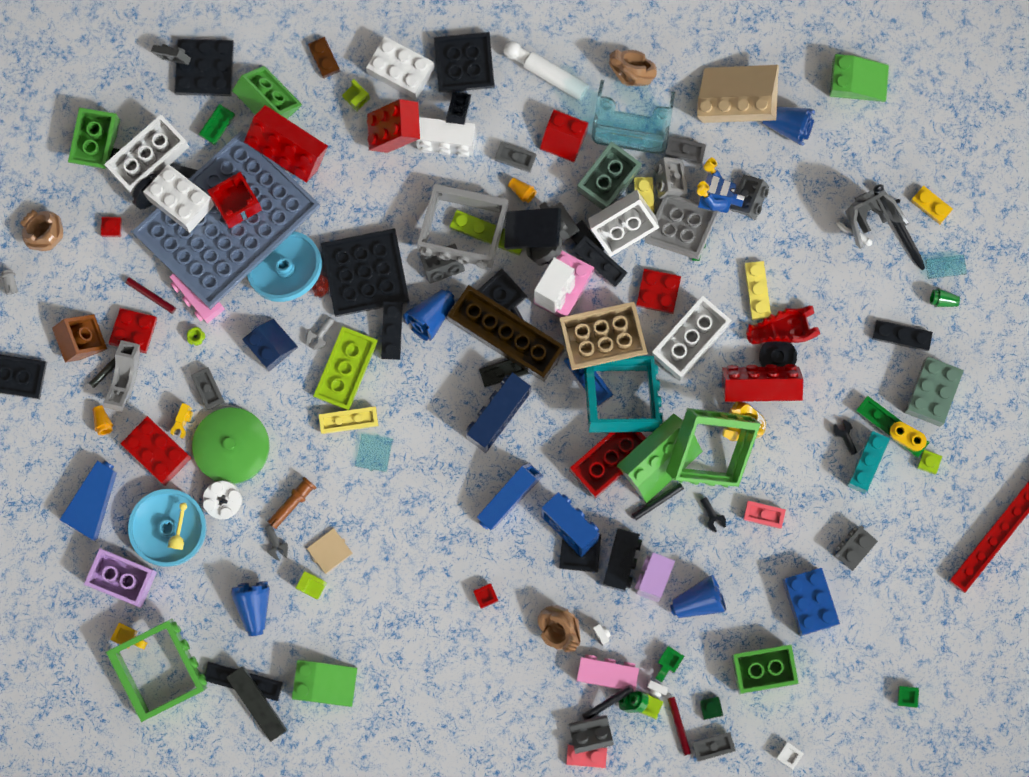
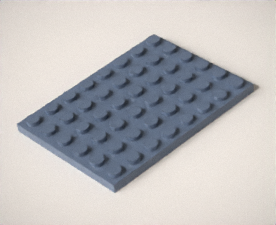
M243 130L188 180L209 195L207 190L241 172L262 208L260 212L229 229L214 205L189 233L157 208L132 231L210 310L321 207L277 163L244 143L247 134Z

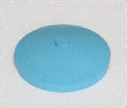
M294 231L247 275L249 283L258 295L267 300L275 302L294 300L308 292L318 280L322 268L321 254L315 243L308 236Z
M174 489L157 490L143 497L132 510L128 523L129 539L136 553L147 562L161 567L181 565L193 558L202 547L207 531L206 518L200 505L188 494ZM181 503H186L187 509L184 511L180 537L184 540L183 550L168 548L169 539L176 535L181 511L179 506Z

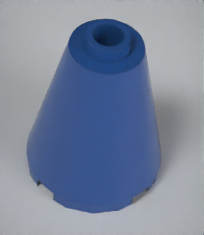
M777 106L776 120L762 122L798 145L804 146L803 140H808L813 128L814 119H811L812 114L815 115V110L811 108Z
M440 290L407 310L403 314V318L407 325L411 323L413 326L411 330L425 341H431L453 307L455 297L449 290Z
M714 575L706 577L674 598L670 605L672 614L674 616L677 615L678 618L725 612V601L718 589L719 585Z

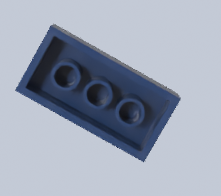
M513 372L510 376L506 375L504 377L500 390H495L489 398V405L481 408L477 414V421H472L466 429L467 440L485 453H487L531 394V385Z

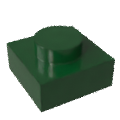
M719 697L700 700L704 720L723 716Z

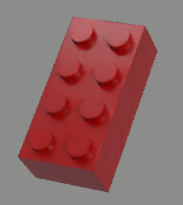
M266 105L253 117L244 143L306 183L318 171L328 148V145Z
M773 364L766 365V367H758L757 365H747L746 367L728 365L727 367H722V391L725 402L803 401V376L800 367L794 364H787L785 367H777V365Z
M610 432L569 468V471L588 493L596 499L623 476L617 465L641 444L646 437L641 432Z

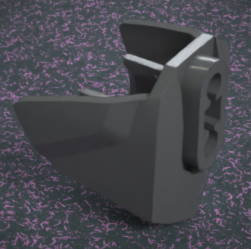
M871 190L854 198L855 202L845 211L854 234L855 243L859 249L863 248L858 224L863 234L871 231L866 221L868 211L872 210L877 213L882 223L892 220L893 222H901L904 225L909 224L895 199L888 196L885 190L875 193Z

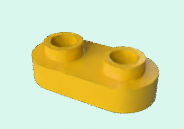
M896 422L889 429L891 439L912 451H920L926 446V436L904 422ZM897 428H901L903 434H898ZM914 438H919L920 444H916Z

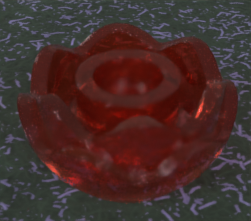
M321 274L312 287L315 297L321 298L328 293V280Z

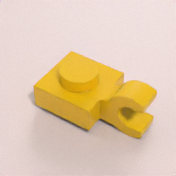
M181 404L175 419L176 422L170 430L171 435L174 436L176 430H181L180 438L184 439L186 436L184 426L186 422H190L193 415L192 408L189 405Z
M119 622L110 640L120 645L134 638L138 631ZM142 640L134 645L145 650L148 643Z

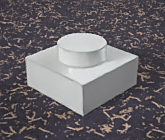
M599 624L593 628L602 646L610 642L608 637L611 635L606 626L602 627Z
M651 680L647 686V689H650L649 693L659 698L661 695L665 696L669 689Z
M787 742L776 759L793 770L804 753Z

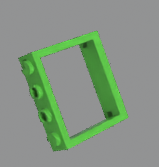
M687 408L666 473L672 477V480H676L679 483L686 481L695 485L705 483L709 486H715L716 484L726 488L728 486L739 487L761 423L750 415ZM697 424L741 429L726 473L683 468Z
M173 619L106 652L141 722L207 689L206 677L204 674H200L197 668L199 667L198 661L194 656H191L189 652L190 646L187 640L181 637L179 633L181 628ZM167 629L196 688L149 711L120 651Z

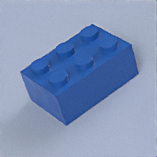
M558 492L541 508V518L582 557L598 542L599 529L593 522L589 523L584 518L585 514L579 508L575 509L571 505V500L565 494L561 495Z
M822 567L782 580L800 636L840 624Z

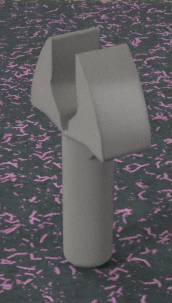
M328 317L318 332L312 333L309 330L307 345L309 346L313 339L318 338V343L313 347V350L324 347L327 343L323 340V336L334 323V319Z

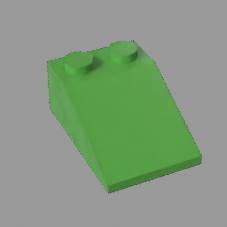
M835 54L832 61L830 97L886 102L889 65L857 56Z
M79 107L68 163L106 169L104 164L110 158L118 134L120 118L117 114Z
M297 660L292 699L352 707L358 668Z

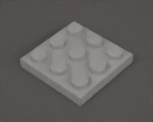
M666 195L655 215L659 228L646 236L645 243L699 260L719 211L699 208V202L680 196Z

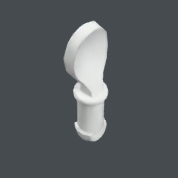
M840 221L837 223L841 231L853 234L852 229L846 227ZM860 232L862 243L871 246L872 240Z

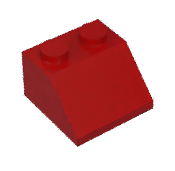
M553 110L541 142L540 150L575 163L587 134L589 123Z

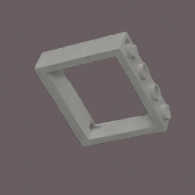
M434 184L417 242L418 252L424 256L433 255L443 260H456L461 264L470 263L480 268H492L506 219V212L509 208L508 199ZM439 200L500 213L488 256L427 243Z

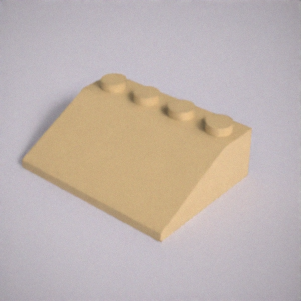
M779 65L705 68L698 96L697 117L702 123L776 120Z
M635 302L560 318L562 336L572 370L647 354Z

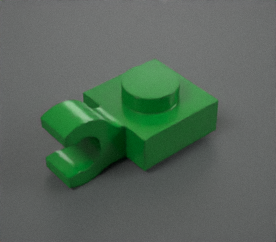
M668 646L658 661L662 668L655 679L662 683L669 671L672 673L676 672L685 656Z

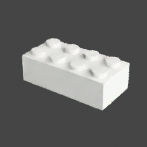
M160 114L104 165L132 195L135 187L144 178L147 180L151 174L159 175L168 164L170 165L185 152L189 145Z
M702 296L652 351L651 356H654V359L680 381L730 326L732 320Z

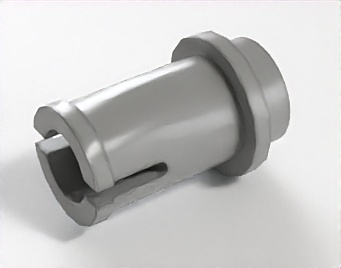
M13 270L1 272L2 276L0 278L3 279L6 295L14 294V292L17 293L18 290L14 278L16 274L13 273Z

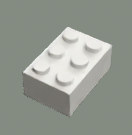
M385 36L366 67L369 76L415 100L418 99L435 69L433 61Z
M419 117L420 139L416 140L417 148L421 152L431 153L436 151L441 155L453 153L464 158L469 157V155L474 156L476 141L475 124L446 123V120Z
M169 164L143 191L148 201L189 233L214 206V202L208 194Z
M638 190L633 191L588 218L592 232L610 257L659 228L656 216Z
M554 257L534 290L535 303L554 314L557 309L561 310L566 301L565 295L567 293L570 294L575 287L574 283L576 280L574 279L576 276L574 275V268Z

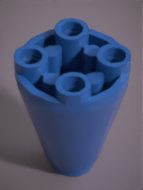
M268 581L257 582L256 585L249 586V583L237 584V587H232L231 596L244 629L248 632V636L264 634L263 630L266 624L270 593Z

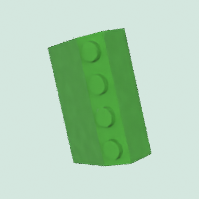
M674 413L617 465L646 504L672 481V477L666 473V469L683 422ZM695 434L683 468H686L703 452Z

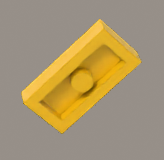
M924 185L911 199L913 204L939 225L953 210V208Z

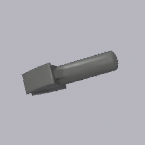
M272 525L266 526L265 530L272 544V549L267 552L274 559L280 561L276 553L277 548L283 550V554L287 558L288 543L281 544Z

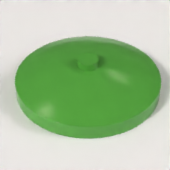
M234 407L219 409L206 416L198 425L192 442L193 456L200 470L216 482L226 480L234 484L243 483L256 476L264 467L270 450L269 436L262 422L249 411Z

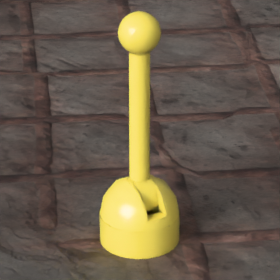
M181 503L179 506L181 511L176 535L169 539L168 548L183 550L184 540L180 537L184 511L187 509L186 503Z

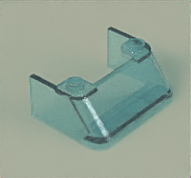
M601 80L595 108L592 140L599 145L608 146L612 141L623 149L653 154L663 153L668 139L675 92L672 91L669 107L658 106L653 110L652 117L615 111V101L610 97L602 96L604 80Z

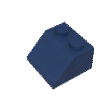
M274 318L257 326L242 339L269 372L298 348Z

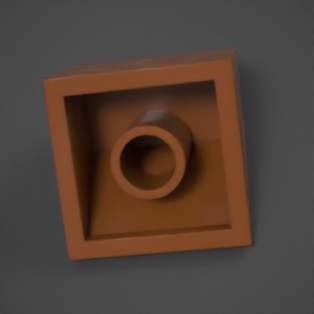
M95 314L66 318L52 327L65 363L82 360L107 350Z

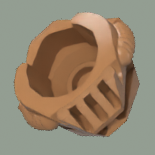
M616 49L609 54L610 67L621 83L626 86L650 85L657 75L656 65L646 59L645 54L640 51L626 50L621 52Z
M32 210L20 222L24 227L22 229V238L29 249L50 251L63 238L61 218L51 211H40L37 213L35 210Z
M558 605L548 606L541 610L537 621L542 631L541 637L548 646L557 650L563 648L564 652H575L581 642L579 621L575 618V615L568 612L569 609Z

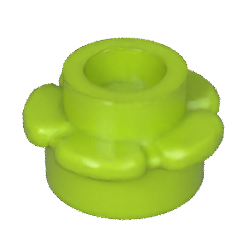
M194 327L187 332V341L191 345L198 346L205 339V333L199 327Z

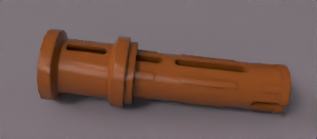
M306 477L302 478L303 481L296 489L291 490L292 495L267 521L275 529L300 502L306 501L305 498L312 490L317 488Z

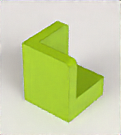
M353 79L351 81L352 86L342 94V98L358 111L370 100V95Z
M304 571L296 589L318 600L327 582Z
M647 694L649 703L641 714L656 720L664 701Z

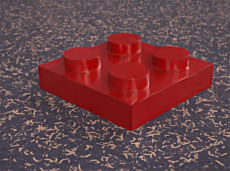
M644 269L636 307L674 314L681 276Z
M120 308L109 345L118 347L121 340L139 344L140 352L146 354L157 323V317Z

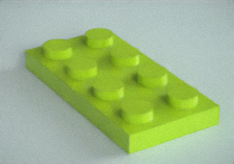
M342 326L313 397L339 408L350 410L378 340Z

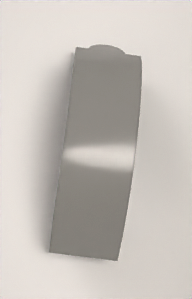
M121 340L115 353L113 380L103 402L105 408L123 411L126 402H129L139 366V344Z

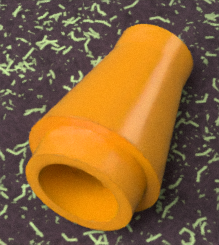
M512 178L508 184V187L512 189L522 202L530 203L537 193L534 186L516 178Z
M104 406L94 407L92 410L95 431L98 435L111 433L113 431V424L104 410Z

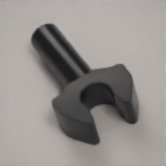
M844 419L842 423L845 430L840 431L837 424H834L833 434L835 437L843 438L852 456L858 453L849 435L853 427L850 422Z
M707 497L701 499L700 501L709 516V522L706 524L708 529L714 533L717 532L714 526L715 521H719L721 526L725 528L726 519L724 515L719 516L715 513Z

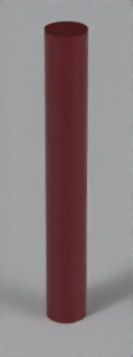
M129 277L126 280L125 284L171 314L176 311V307Z
M675 697L668 698L683 755H689L691 751Z

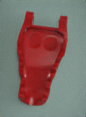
M810 305L798 309H785L784 311H778L776 315L771 314L768 318H764L762 323L756 325L749 324L746 331L747 339L751 344L763 342L800 343L811 340L820 335L818 327L810 329L807 317L814 314V308Z

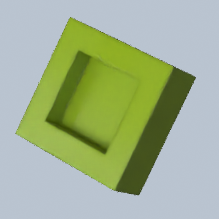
M924 450L917 469L936 475L943 456Z

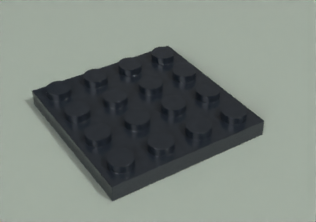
M395 228L321 243L335 317L383 308L384 302L410 303Z

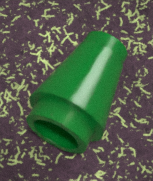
M939 288L932 290L930 304L934 305V307L959 306L960 296Z

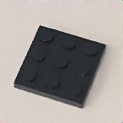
M490 32L434 37L439 93L495 88Z
M178 39L177 47L185 50V54L191 60L188 65L176 63L175 95L232 96L234 41Z

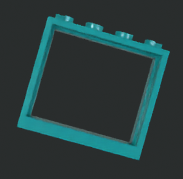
M636 356L584 368L589 433L654 432L663 423V413L659 412V408L662 405L661 396H658L660 380L656 379L658 366L655 364L654 356ZM594 371H647L651 418L598 419Z

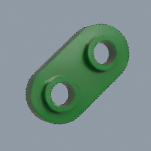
M634 691L618 701L619 708L627 713H641L648 706L649 697L641 691Z

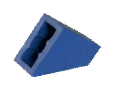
M105 460L103 463L99 461L95 463L60 518L62 522L95 542L100 533L117 472L112 470L114 466Z
M530 463L521 466L477 516L480 520L479 524L485 529L489 528L492 530L496 528L540 481L543 475Z

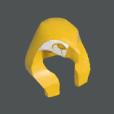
M735 402L732 408H730L729 413L750 415L761 423L756 439L761 438L766 429L764 417L750 404ZM723 428L722 436L732 442L737 441L741 429Z

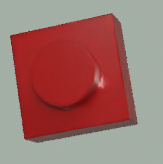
M102 217L101 236L121 237L122 218Z
M491 583L473 591L481 609L499 602Z

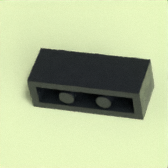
M617 528L603 587L625 592L626 588L631 587L633 577L629 575L631 569L635 570L638 558H634L636 550L640 551L642 539H639L640 534Z

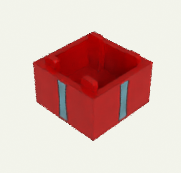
M241 172L207 190L229 229L262 210L259 201Z

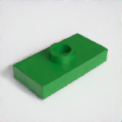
M219 104L198 135L215 146L235 117V113Z

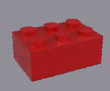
M398 99L368 113L367 141L369 143V150L389 153L419 140L418 102Z
M148 416L120 443L165 486L192 459Z

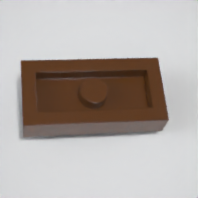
M325 37L308 44L323 79L340 72Z

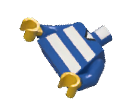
M713 157L709 158L704 164V170L710 172V174L708 173L706 182L701 181L697 185V194L701 196L698 207L724 213L729 212L731 204L742 207L745 196L734 193L736 184L723 179L719 171L714 169L717 166V161Z

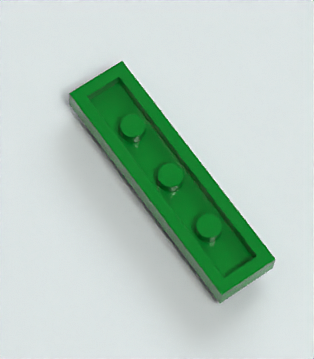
M869 396L864 399L855 411L889 438H891L889 435L890 427L896 422H902ZM897 428V433L903 434V430ZM914 438V442L920 444V439ZM927 441L926 446L920 451H912L901 444L899 445L918 458L930 442Z

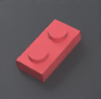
M747 501L743 520L782 529L786 509Z
M568 745L566 765L606 768L607 748L575 754L574 746Z

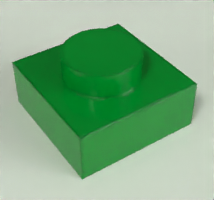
M898 686L897 706L918 708L919 688Z

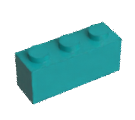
M875 431L869 434L847 484L848 487L863 494L868 491L890 438Z

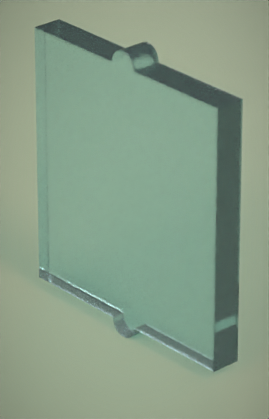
M361 434L355 467L369 469L370 471L387 472L393 439L379 437L378 434L375 436Z

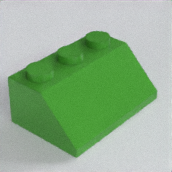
M265 66L241 75L232 90L255 115L266 105L288 119L302 106L298 99Z

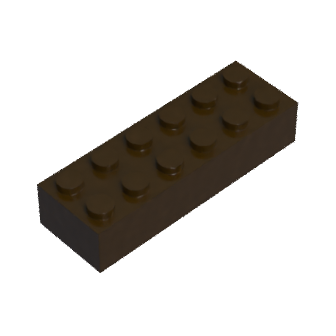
M470 285L466 287L447 316L449 322L545 382L565 352L564 345Z

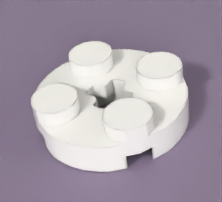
M222 480L211 484L203 495L204 509L216 519H229L240 510L242 505L241 493L238 487L230 481ZM225 495V499L228 501L227 504H219L218 496Z

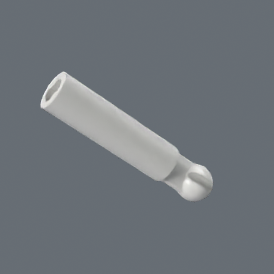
M510 41L505 44L503 52L508 59H515L523 64L526 70L580 101L584 97L589 84L535 52L529 53L521 48L518 42Z

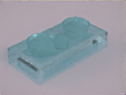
M964 255L925 260L928 279L967 274Z

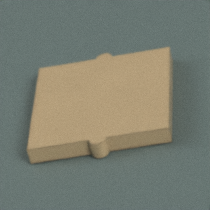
M334 528L307 548L315 559L314 562L319 564L325 574L353 554L345 544V539H342Z

